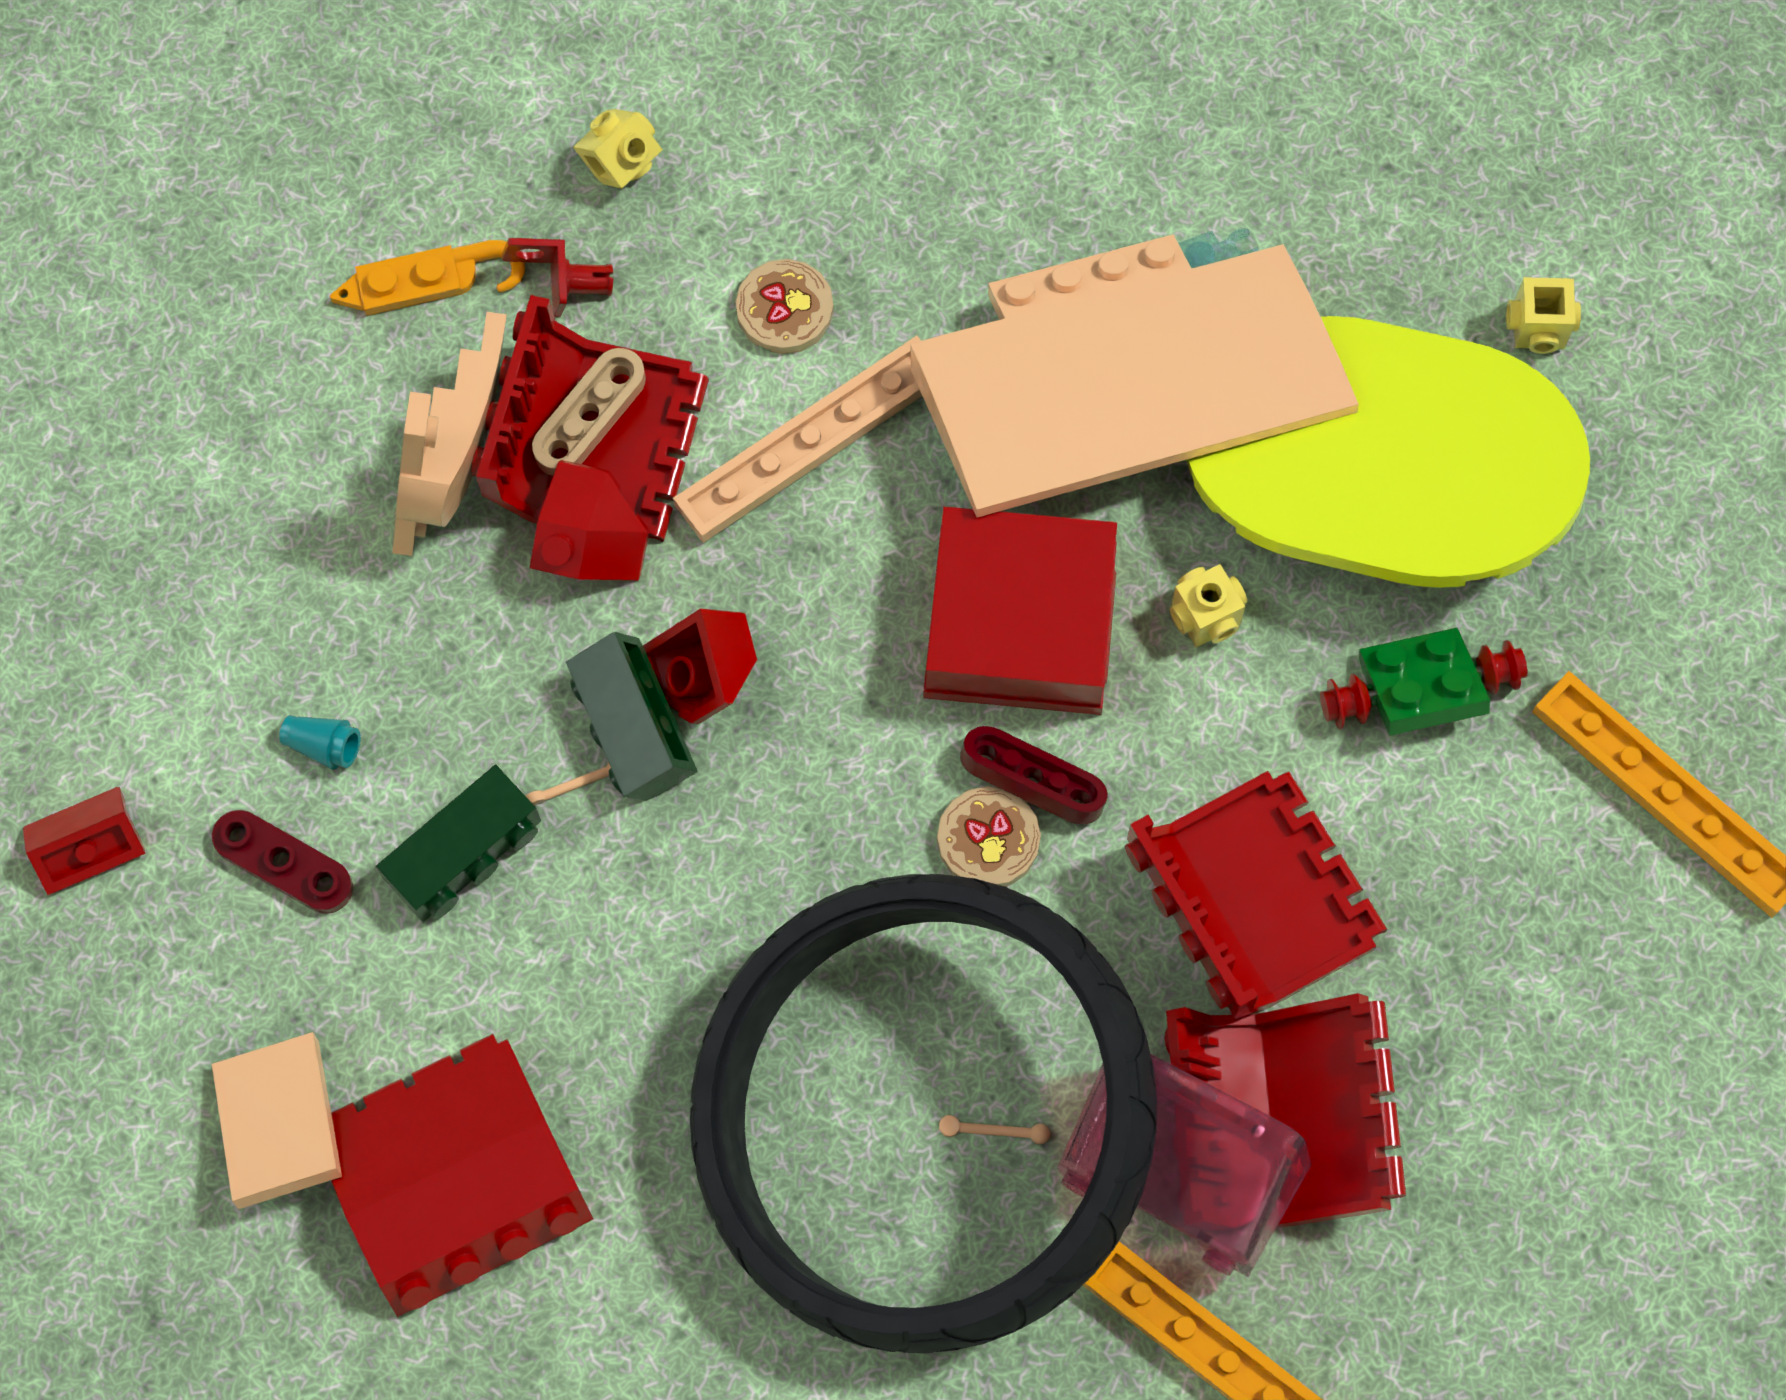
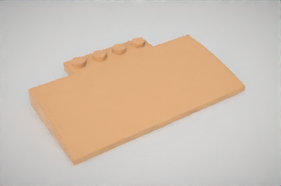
M1174 234L1013 276L988 283V297L999 320L910 343L911 371L977 518L1357 413L1359 405L1324 323L1284 244L1191 268Z

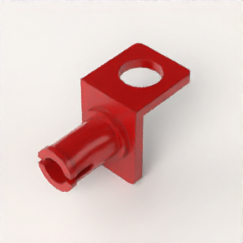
M509 238L502 253L503 261L551 263L552 309L554 318L561 317L569 294L612 295L614 277H609L613 274L612 264H569V260L565 257V240ZM524 249H537V250H540V251H536V252H522V251H520V250H524Z

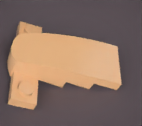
M486 312L481 351L460 349L455 390L434 387L431 410V394L410 391L396 503L392 551L394 554L413 556L415 536L425 538L427 524L446 527L466 494L473 478L471 470L475 451L478 446H484L488 432L485 428L487 411L490 403L495 401L506 314Z

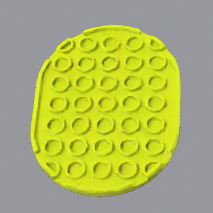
M1340 316L1321 317L1359 404L1357 413L1185 460L1194 480V487L1208 508L1214 513H1219L1227 522L1236 527L1237 534L1252 543L1272 552L1307 562L1392 582L1436 588L1465 586L1466 581L1479 580L1491 576L1500 579L1531 565L1532 559L1546 551L1550 546H1556L1571 529L1583 505L1590 474L1588 440L1576 411L1551 381L1525 362L1497 349L1470 341L1373 320Z

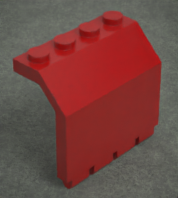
M530 295L526 311H519L516 315L513 326V340L516 341L512 357L505 356L502 361L499 374V384L503 386L499 401H492L489 405L485 428L489 431L485 447L478 446L475 451L471 472L472 476H475L483 497L529 522L537 524L553 476L546 474L538 467L532 450L533 439L598 358L608 350L625 347L585 339L555 321L550 299ZM629 349L635 352L643 362L646 376L644 388L582 465L609 470L621 487L619 491L635 514L640 515L648 527V539L652 538L664 542L673 508L668 504L657 502L656 497L673 501V498L677 496L686 463L681 459L668 455L670 452L688 456L698 418L693 414L681 412V409L701 411L709 378L704 374L692 372V362ZM619 374L612 381L616 384H623L628 381L629 376ZM588 411L582 416V419L593 421L599 414L595 411ZM558 448L552 452L551 456L556 459L563 458L567 455L568 450Z
M1266 771L1170 824L1153 827L1154 823L1148 814L1131 823L1128 831L1127 840L1129 843L1125 845V850L1132 865L1139 873L1145 870L1156 887L1151 890L1156 905L1166 918L1173 915L1183 932L1179 935V941L1183 950L1193 963L1198 961L1202 963L1210 977L1206 981L1210 995L1220 1009L1228 1007L1234 1019L1270 1008L1374 951L1376 944L1373 938L1388 930L1369 898L1353 906L1348 901L1349 898L1362 892L1363 889L1341 854L1325 862L1322 859L1321 855L1332 850L1336 845L1315 811H1310L1299 818L1295 815V811L1306 806L1309 802L1290 772H1286L1273 779L1269 771Z
M1356 993L1258 1014H1249L1234 1019L1233 1015H1209L1186 1007L1166 1011L1167 1029L1164 1040L1170 1055L1172 1073L1169 1096L1175 1108L1177 1134L1174 1138V1150L1180 1163L1182 1185L1179 1190V1205L1184 1214L1186 1225L1210 1230L1298 1226L1392 1210L1390 1199L1406 1196L1402 1157H1386L1385 1150L1400 1148L1401 1142L1396 1103H1380L1379 1099L1381 1096L1395 1093L1390 1049H1374L1375 1043L1389 1040L1384 1001L1369 1002L1368 996Z
M491 1034L460 1049L464 1060L457 1064H454L451 1056L448 1055L411 1073L415 1084L406 1088L401 1078L364 1096L363 1100L367 1108L359 1112L353 1102L331 1112L342 1177L331 1181L345 1217L368 1265L397 1317L411 1310L421 1308L429 1301L461 1285L469 1284L479 1276L511 1260L519 1259L529 1251L559 1236L569 1234L577 1227L594 1219L556 1143L508 1039L497 1043L494 1034Z

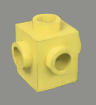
M610 109L599 114L591 122V130L573 146L601 183L617 188H623L629 181L636 180L646 174L652 167L651 161L662 151V148L653 137L655 129L646 117L639 112Z
M1524 277L1515 300H1508L1506 327L1507 330H1514L1515 348H1529L1530 351L1539 354L1552 353L1558 349H1565L1572 331L1578 332L1581 305L1580 302H1575L1574 279Z
M1221 564L1207 571L1204 567H1198L1189 571L1178 580L1170 607V614L1178 630L1182 634L1188 633L1197 648L1209 641H1212V643L1224 641L1239 630L1247 597L1239 580L1235 576L1228 578ZM1212 596L1215 602H1208L1205 599Z

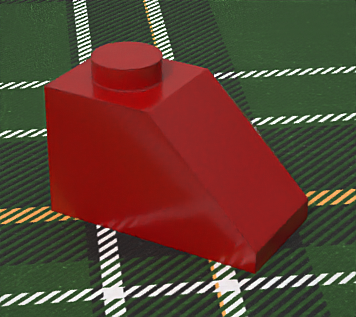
M564 460L558 461L538 517L530 569L578 580L639 581L643 569L649 529L640 515L635 514L619 491L621 487L609 470Z
M700 608L643 645L669 706L679 712V717L691 724H700L733 704L757 661L746 614L741 612Z

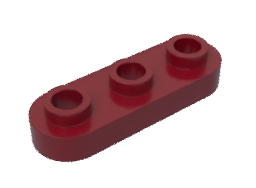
M976 727L969 731L964 739L960 760L963 767L975 777L1074 824H1090L1101 816L1108 798V792L1105 784L1097 776L995 727ZM982 755H986V756L990 757V758L992 759V761L989 760V759H987V758H985V757H983ZM1028 778H1034V779H1036V780L1038 781V783H1036V782H1034V781H1032V780H1030V779H1028ZM1074 800H1079V801L1083 802L1084 804L1078 803V802H1076V801H1074Z
M245 810L230 811L221 816L215 823L212 830V842L214 848L223 859L313 911L322 914L334 913L342 909L351 899L353 881L342 864L253 813ZM234 829H246V834L242 840L238 842L229 840L230 834ZM282 852L288 853L290 855L289 861L284 866L276 867L273 865V859L277 854ZM325 877L333 879V885L329 890L325 892L316 890V885L320 879Z

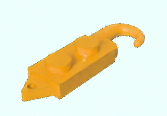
M486 240L455 248L448 245L355 266L356 273L330 294L331 302L365 311L366 316L462 295L468 292L475 282L476 263L502 258L507 241ZM509 262L512 269L511 274L505 281L497 285L496 289L498 292L503 293L511 290L521 282L525 274V262ZM343 294H348L347 297L341 298Z

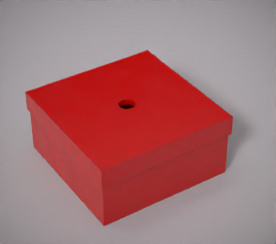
M943 506L923 698L1102 715L1104 686L1108 678L1117 574L1115 571L1118 522L1001 511L977 518L973 509Z

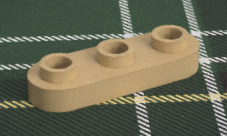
M615 348L603 353L536 433L532 443V450L535 461L543 472L553 476L560 460L582 464L644 388L646 376L643 362L635 352L625 348ZM619 374L629 376L628 381L623 384H616L612 380ZM588 411H595L599 414L593 421L582 419V416ZM558 448L568 450L567 455L563 458L556 459L551 456L552 452Z

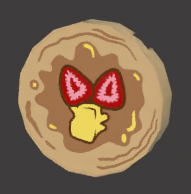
M791 259L768 261L752 270L740 284L735 301L738 323L748 340L758 347L760 345L765 349H770V352L779 354L801 352L818 343L829 327L834 313L831 287L823 275L807 263Z
M985 786L967 790L950 802L940 817L937 844L941 860L952 876L975 878L1007 887L1024 877L1032 867L1038 855L1041 833L1037 816L1025 800L1000 788Z

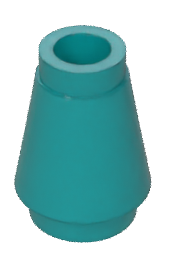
M289 715L281 725L279 741L282 745L288 746L316 762L335 770L339 766L348 768L353 764L360 748L361 735L359 729L351 727L348 720Z

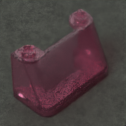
M1151 1054L1157 1092V1132L1152 1164L1137 1208L1195 1239L1199 1247L1205 1251L1202 1260L1210 1267L1225 1275L1230 1276L1233 1270H1236L1249 1277L1311 1167L1306 1141L1284 1123ZM1103 1063L1057 1166L1059 1173L1064 1176L1061 1183L1081 1197H1084L1094 1175L1102 1148L1106 1124L1107 1094Z

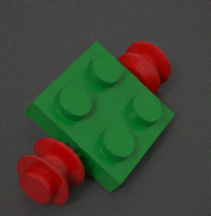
M1452 628L1359 649V661L1368 685L1355 674L1350 675L1348 686L1338 687L1333 679H1328L1327 690L1320 692V701L1326 721L1335 720L1338 729H1343L1346 717L1355 716L1361 724H1365L1371 712V707L1377 705L1389 736L1490 714V698L1486 690L1491 695H1497L1500 683L1508 682L1514 690H1519L1521 679L1526 678L1528 675L1527 663L1522 649H1514L1509 640L1503 641L1501 652L1492 653L1487 645H1482L1476 661L1473 662L1458 628Z

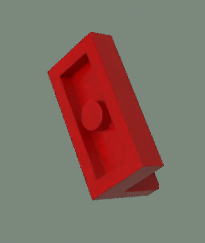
M120 787L110 789L23 827L26 854L47 895L146 854L141 838L127 812L124 795Z

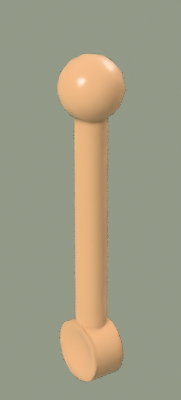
M608 762L606 767L543 791H533L525 796L533 805L543 803L546 800L608 777L611 766Z
M952 1115L943 1117L939 1123L941 1133L947 1137H953L958 1133L1031 1138L1036 1144H1044L1051 1136L1048 1126L1042 1123L1036 1124L1032 1128L959 1122Z

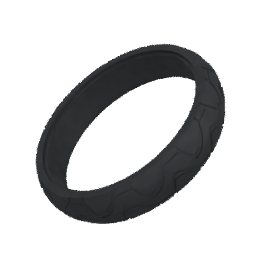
M908 874L880 878L863 885L851 886L825 897L813 906L804 909L774 931L766 939L765 943L752 953L736 973L727 991L724 992L719 1000L702 1041L691 1088V1103L693 1104L690 1108L691 1148L698 1183L712 1219H715V1226L736 1261L760 1288L783 1308L789 1309L790 1313L808 1325L844 1341L866 1348L889 1352L899 1351L903 1353L927 1354L954 1351L985 1344L1022 1329L1047 1315L1070 1298L1096 1273L1114 1250L1124 1230L1129 1225L1145 1188L1146 1178L1152 1164L1157 1132L1156 1082L1147 1037L1136 1007L1121 979L1100 952H1097V948L1081 931L1073 927L1062 916L1033 898L1007 887L983 880L944 874ZM924 922H954L976 925L1003 933L1038 951L1064 977L1078 997L1092 1025L1104 1066L1107 1100L1106 1124L1101 1152L1084 1198L1068 1224L1033 1262L1014 1276L989 1290L963 1300L942 1305L916 1308L876 1305L860 1300L818 1276L790 1249L770 1221L758 1196L746 1150L745 1109L751 1071L767 1029L783 1003L816 967L838 951L872 934L902 925Z

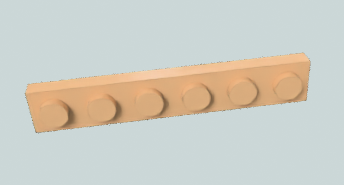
M916 335L673 498L674 506L703 543L922 397L911 371L910 343L921 341L920 338Z

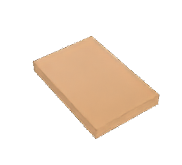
M313 1032L212 1064L231 1198L238 1209L342 1177L320 1045Z

